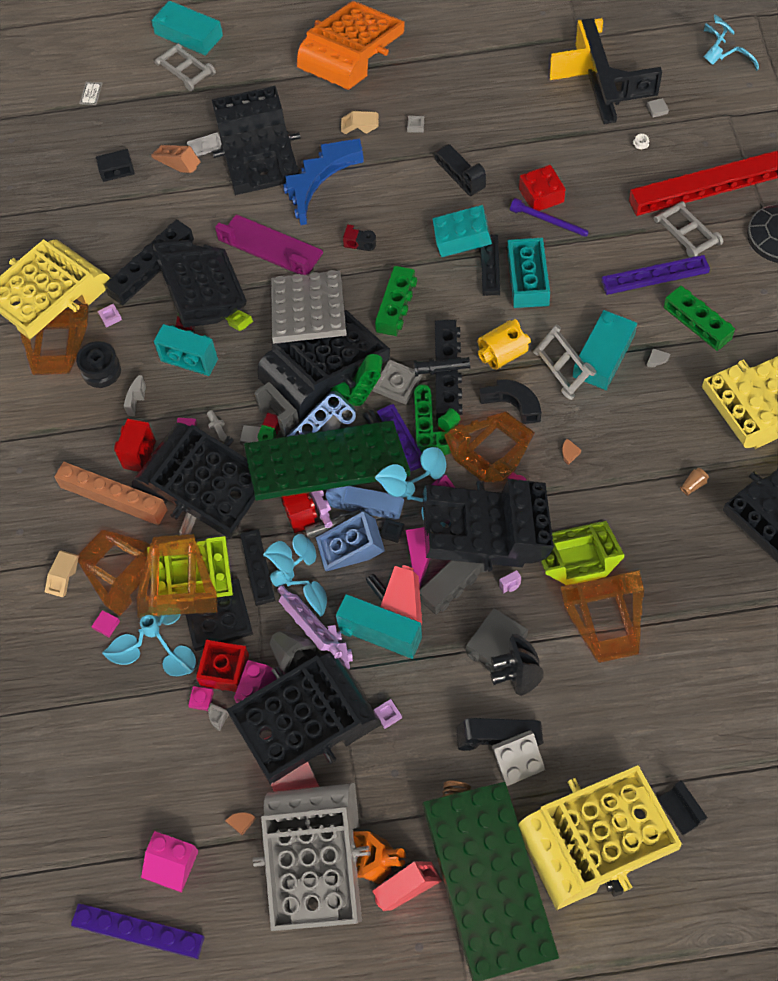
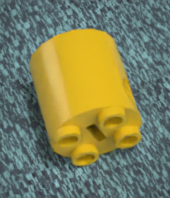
M516 319L509 320L478 338V356L484 364L488 363L491 368L497 370L528 351V344L531 343V340L526 333H523Z

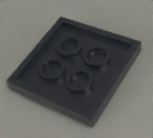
M239 579L232 581V596L183 602L195 651L204 649L206 640L226 643L253 635Z

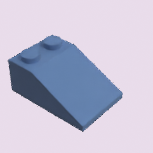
M364 511L316 537L325 571L364 562L385 552L376 519Z

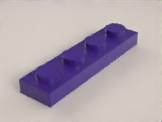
M394 404L378 410L377 416L381 422H394L410 472L421 468L420 457L422 453Z

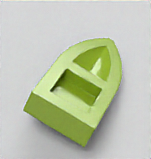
M240 310L225 318L229 326L238 331L245 329L253 322L250 315Z

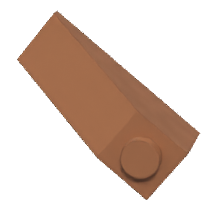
M161 145L151 155L153 159L183 173L194 172L200 163L191 146Z

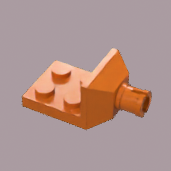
M353 831L356 847H370V850H366L370 851V856H357L358 878H365L376 884H382L391 872V866H404L405 861L398 860V858H406L405 851L402 848L393 849L387 840L369 831Z

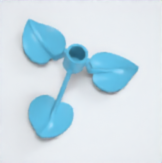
M715 14V23L721 24L724 31L722 34H719L714 27L707 23L705 24L703 31L716 35L717 41L704 55V58L714 65L719 58L722 60L734 51H739L754 63L757 71L759 69L757 60L742 47L737 46L725 54H721L723 50L718 45L721 40L724 43L726 42L723 38L727 31L732 35L735 33L725 21Z
M430 447L421 454V465L426 472L419 477L405 481L407 477L405 469L398 464H393L382 469L375 476V479L393 497L401 496L402 498L407 497V500L423 502V498L412 496L415 492V485L413 483L429 474L434 480L441 478L446 471V459L441 449ZM422 507L421 513H422V518H423V520H424L423 507ZM440 523L443 527H445L446 523Z
M304 534L294 536L292 540L293 549L300 556L295 562L292 559V551L285 542L277 541L270 545L263 555L269 558L278 568V570L270 575L273 585L280 587L284 584H287V586L304 584L303 592L307 601L320 617L323 616L327 606V595L323 587L316 581L311 583L309 581H292L294 566L302 560L307 565L313 564L316 560V549L311 540Z
M179 603L154 606L153 604L148 615L143 616L140 620L142 629L139 630V641L133 635L124 634L116 638L102 652L109 661L115 664H131L140 657L138 647L142 645L143 634H145L147 637L157 636L169 655L163 660V669L168 675L176 677L192 673L196 667V658L190 648L180 645L172 652L159 633V626L162 623L164 625H171L180 618L181 607Z

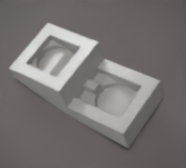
M142 375L137 376L127 392L124 409L128 416H135L137 400H144L146 384Z

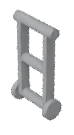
M179 43L154 60L157 66L161 64L180 78L189 91H193L194 85L209 74L211 76L216 74L214 67L210 63L204 65L184 51ZM176 52L187 59L177 67H173L165 61ZM194 64L202 72L190 79L181 71Z
M683 201L654 217L656 223L660 222L687 248L686 252L689 258L698 256L699 253L713 245L720 246L723 244L721 234L718 232L712 234L685 208L686 205ZM678 211L691 222L679 230L666 219ZM695 228L708 239V241L697 247L683 236Z
M556 324L533 350V353L541 356L563 385L561 389L563 395L572 400L575 397V390L589 375L594 376L597 372L589 363L584 364L559 332L561 327ZM554 337L566 349V352L555 364L544 351L545 347ZM570 357L573 358L583 371L571 385L559 371Z

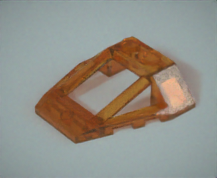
M77 304L80 306L77 312H74L72 309L63 310L36 334L34 352L31 340L20 332L33 375L70 373L86 332L88 304ZM69 329L66 355L40 356L44 330Z
M502 412L489 416L483 421L475 420L471 421L469 425H457L445 434V439L457 463L481 481L496 482L503 481L515 472L535 432L509 413ZM482 428H485V429L470 443V440H471V437H472V436L469 435V433H472V432H474V431H477V430H480V429H482ZM498 428L517 442V444L502 459L500 458L494 464H490L473 450Z
M101 530L78 554V563L104 605L120 617L133 602L130 598L132 592L150 574L147 547L154 545L111 531ZM114 545L135 557L117 578L96 566ZM94 574L112 585L109 593Z
M194 534L153 537L137 594V618H142L145 615L158 617L164 615L218 613L217 592L211 581ZM188 555V593L159 595V557ZM196 562L205 593H196ZM151 575V596H147L148 585Z
M640 570L560 587L564 607L598 663L639 654L640 624L643 610L642 600L644 597ZM633 593V626L623 595ZM615 597L627 636L598 642L587 603ZM575 605L580 606L585 626L575 608Z

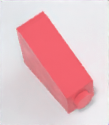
M402 565L401 568L394 566L380 607L420 622L422 626L419 576L409 566Z
M431 861L413 862L373 890L375 902L383 911L393 910L440 883L442 880Z

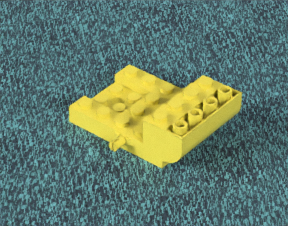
M43 239L20 260L10 259L9 264L12 266L0 276V314L13 323L18 331L31 339L67 307L77 312L80 306L74 303L76 299L89 306L106 291L104 285L110 277L61 241L51 240L46 242ZM14 302H20L18 305H12Z
M778 356L755 367H749L743 359L737 365L704 379L703 390L745 448L754 447L757 449L778 439Z
M639 765L584 789H581L576 778H573L567 782L573 792L572 794L542 806L540 810L530 814L518 824L526 850L556 910L596 893L601 884L610 880L618 879L624 892L630 890L633 886L626 876L630 871L671 854L682 846ZM634 810H643L646 817L638 819L634 815Z

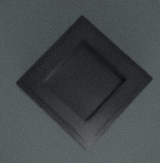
M386 518L380 532L381 538L398 543L405 524Z

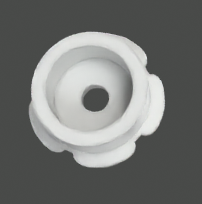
M638 134L633 140V145L640 150L646 149L650 142L648 136Z

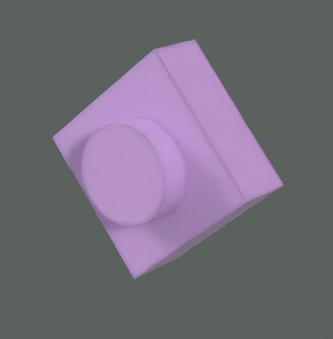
M114 304L98 311L106 327L122 320Z
M516 570L500 579L499 588L503 594L507 591L512 592L519 587L521 576Z
M391 699L374 709L384 729L402 719V715Z

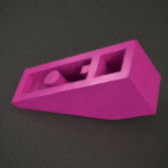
M424 527L406 530L411 566L414 569L413 572L419 576L420 589L431 559L426 558Z

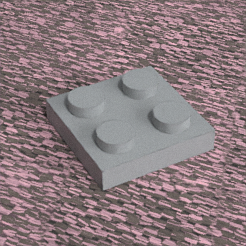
M389 360L373 391L406 405L420 382L422 374L415 377L414 369Z
M531 730L492 746L503 782H506V786L545 771L534 733Z

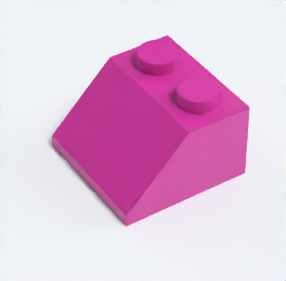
M248 660L234 696L236 703L275 681L276 677L272 673L273 668Z
M154 831L145 852L141 878L182 893L199 851L193 844Z

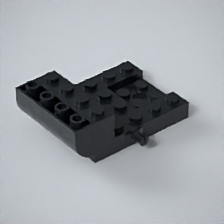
M276 85L212 99L222 142V150L212 151L214 158L224 156L226 159L235 195L283 185L286 183L285 176L299 174L291 141L301 139L300 133L289 134L287 131Z
M347 310L344 311L346 336L272 344V350L267 352L258 364V379L264 385L270 382L297 410L299 420L303 419L330 392V388L340 383H346L350 388H354L356 382L351 378L355 376L367 355L376 354L381 356L383 359L382 363L389 360L390 348Z
M176 423L132 481L133 488L161 498L165 504L167 501L172 502L176 508L170 516L175 520L178 519L183 511L188 512L229 539L256 500L247 458L229 448L234 439L227 436L224 442L221 443L196 426H188L183 423ZM232 491H238L241 494V497L238 499H234L231 497L230 493Z
M778 469L765 478H761L753 471L749 475V478L753 481L725 503L723 513L778 563Z
M508 479L502 493L486 491L485 482H481V480L476 482L477 490L425 485L422 498L426 558L484 564V571L487 572L488 570L490 572L493 570L492 565L523 568L525 563L540 562L546 559L554 548L546 483ZM440 523H446L449 527H443Z
M332 653L321 657L317 655L285 675L279 666L276 667V670L273 668L272 673L276 677L275 681L226 709L270 785L318 755L324 754L328 763L332 764L337 760L331 751L334 745L343 741L347 747L381 726V720L342 660L335 658ZM268 729L272 731L270 738L262 739L260 737L263 730Z

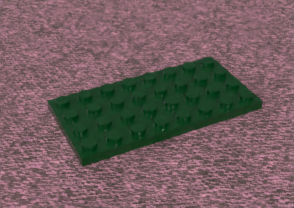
M393 421L244 443L256 501L376 482L375 476L382 469L393 464L402 466L407 476H410V468Z
M506 782L423 802L422 806L471 980L484 981L559 959Z

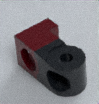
M347 224L343 236V245L345 248L371 251L376 247V235L373 231L356 230L354 225Z

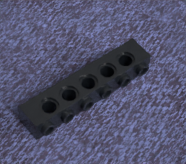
M177 219L172 224H169L161 234L157 235L149 245L145 246L138 255L133 257L127 265L107 281L104 287L108 296L123 306L161 271L153 251V244L183 240L194 241L191 228Z
M435 320V361L461 358L457 357V353H461V342H457V338H460V327H457L456 320ZM458 370L436 372L437 423L438 418L445 415L449 408L454 409L459 415H463L462 404H459V399H462V388H458V384H462V373H458Z

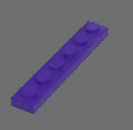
M705 255L603 276L601 282L606 295L706 274L709 273L710 267Z
M79 903L71 926L194 959L199 958L205 938L200 934Z

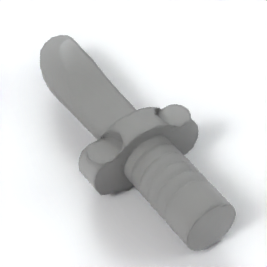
M213 410L208 411L207 416L211 421L208 425L209 429L216 430L219 438L224 442L227 437L222 429V426L225 425L224 421L218 420Z

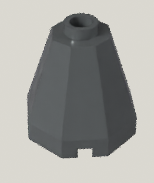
M287 631L276 632L271 637L269 643L284 675L317 655L319 657L320 655L316 645L311 640Z

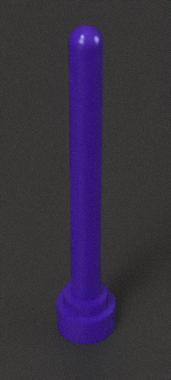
M514 198L511 204L510 211L514 213L524 212L582 236H588L589 234L586 229L525 206L520 199Z

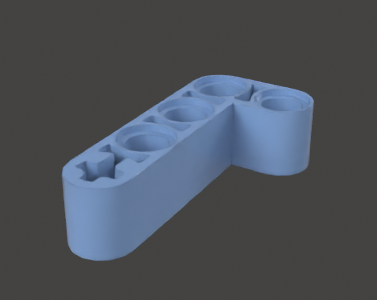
M331 391L289 432L287 437L296 436L299 433L301 435L315 433L333 415L342 423L350 424L356 417L355 408L339 392ZM331 397H336L339 403L331 405L328 400ZM318 410H323L326 416L318 418L315 413ZM350 410L353 415L350 418H345L342 412ZM308 423L312 425L313 429L305 431L302 426Z
M353 486L326 490V499L333 508L351 512L360 509L361 512L364 511L369 515L387 519H399L404 504V499L401 496L393 497L389 493Z

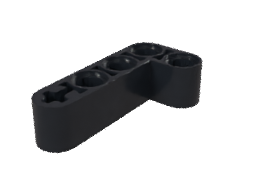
M450 144L443 146L433 153L436 162L469 196L476 194L486 187V172L480 163L471 166Z
M468 718L463 720L456 728L458 750L470 751L476 749L479 745H495L529 730L534 733L537 746L544 743L542 723L539 720Z

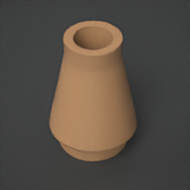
M701 468L693 469L680 489L688 496L693 491L707 484L709 476Z

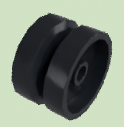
M103 341L91 342L83 346L77 354V366L88 385L94 388H104L115 383L120 377L121 365L114 348L110 344Z

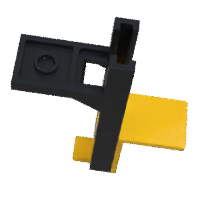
M590 18L578 20L577 50L551 54L550 80L588 74L603 124L617 122L614 102L615 105H619L620 101L658 96L662 77L661 67L629 72L609 67L599 36L603 29V19ZM622 81L621 91H617L615 82Z

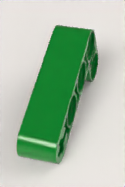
M376 354L366 356L352 379L356 382L354 388H350L346 383H340L332 387L330 392H339L352 406L363 405L381 377L382 357ZM336 397L330 398L333 401H338V398Z
M419 385L414 391L417 447L421 453L427 448L436 447L441 449L444 456L448 455L453 449L452 436L448 432H433L431 390L427 385Z

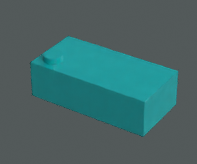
M170 0L151 20L155 35L174 43H179L181 46L205 56L223 36L220 21Z
M543 238L508 240L507 255L513 307L549 306L550 286Z
M603 310L579 355L584 364L589 363L597 372L594 376L589 375L584 382L604 390L608 389L635 336L637 322ZM575 363L573 377L577 378L583 371Z
M347 594L336 613L338 628L343 635L348 637L355 636L411 659L414 658L422 640L420 622Z

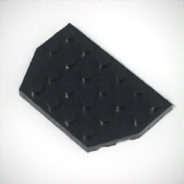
M189 240L154 243L153 251L184 328L219 323L246 306L247 300L225 249L214 248L205 244L203 247L192 244L193 241Z

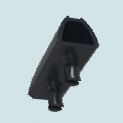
M512 634L507 654L491 657L494 672H490L493 685L511 680L515 693L520 696L532 691L544 677V672L540 667L539 657L534 647L518 634Z

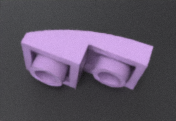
M336 625L328 626V631L340 643L338 649L342 652L340 659L346 668L350 669L349 662L353 661L352 650H347L346 643H342L341 631L337 632Z

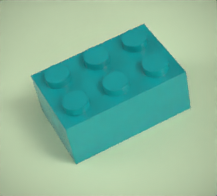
M483 205L432 218L436 243L441 257L492 244Z
M163 324L154 339L155 347L162 362L210 376L218 361L213 340L208 336L197 335L189 330L184 331L173 325Z

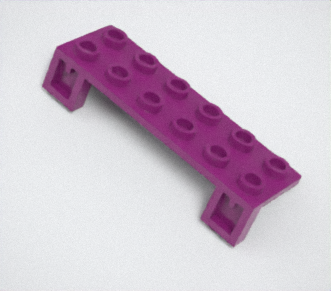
M235 215L228 225L218 223L215 227L219 241L297 274H309L323 255V250L239 215Z

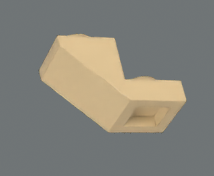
M353 111L341 118V132L346 135L359 128L367 134L378 127L379 114L377 112Z
M62 550L59 551L48 573L45 593L59 597L66 596L69 577L76 573L79 555Z

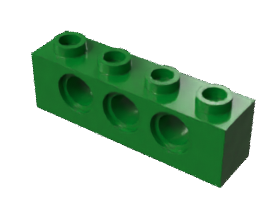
M394 266L375 321L377 333L397 336L398 331L402 330L403 316L407 315L408 301L411 302L413 296L412 288L417 285L415 269Z
M680 285L666 297L664 309L716 351L732 340L735 331L732 324L726 322L716 311L711 310L702 300L696 298L683 286Z

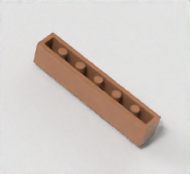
M66 462L62 463L54 476L60 488L158 526L167 512V507L161 498Z

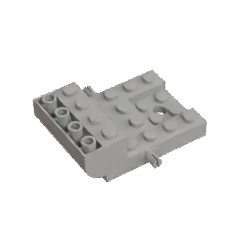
M355 783L268 792L264 799V816H261L264 857H253V862L261 861L253 863V866L266 867L271 931L360 923L362 921L356 861L357 856H370V851H366L370 850V847H356L354 842L353 829L359 827ZM310 897L318 900V908L316 910L308 906Z

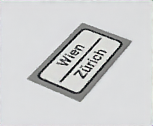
M86 82L79 104L96 105L103 83Z

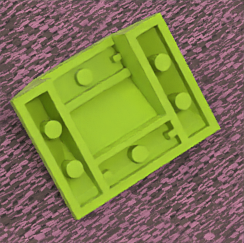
M607 521L552 532L554 548L550 555L540 562L546 575L568 586L607 577L624 558V553Z
M226 536L171 546L166 544L147 547L154 606L233 595Z

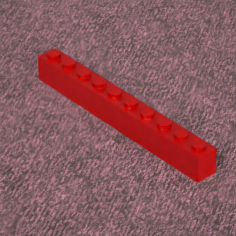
M778 150L650 185L636 187L630 191L629 202L636 216L672 207L681 201L687 203L777 179Z

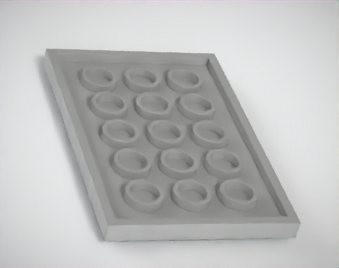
M341 270L271 278L273 344L347 335Z

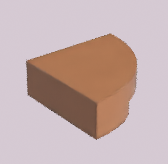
M568 439L565 440L562 448L564 461L569 465L581 454V449Z
M242 812L231 815L225 822L239 834L243 835L256 820V817Z

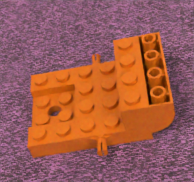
M352 1L322 22L319 20L315 21V26L307 31V38L304 39L299 47L297 67L349 90L367 77L368 59L376 53L388 55L389 50L384 47L404 33L405 21Z

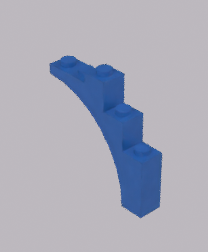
M360 138L322 144V152H319V158L303 160L302 174L285 176L284 191L285 194L289 195V200H293L294 206L297 205L298 207L294 210L296 219H300V225L307 224L309 202L313 193L322 182L343 168L364 162Z

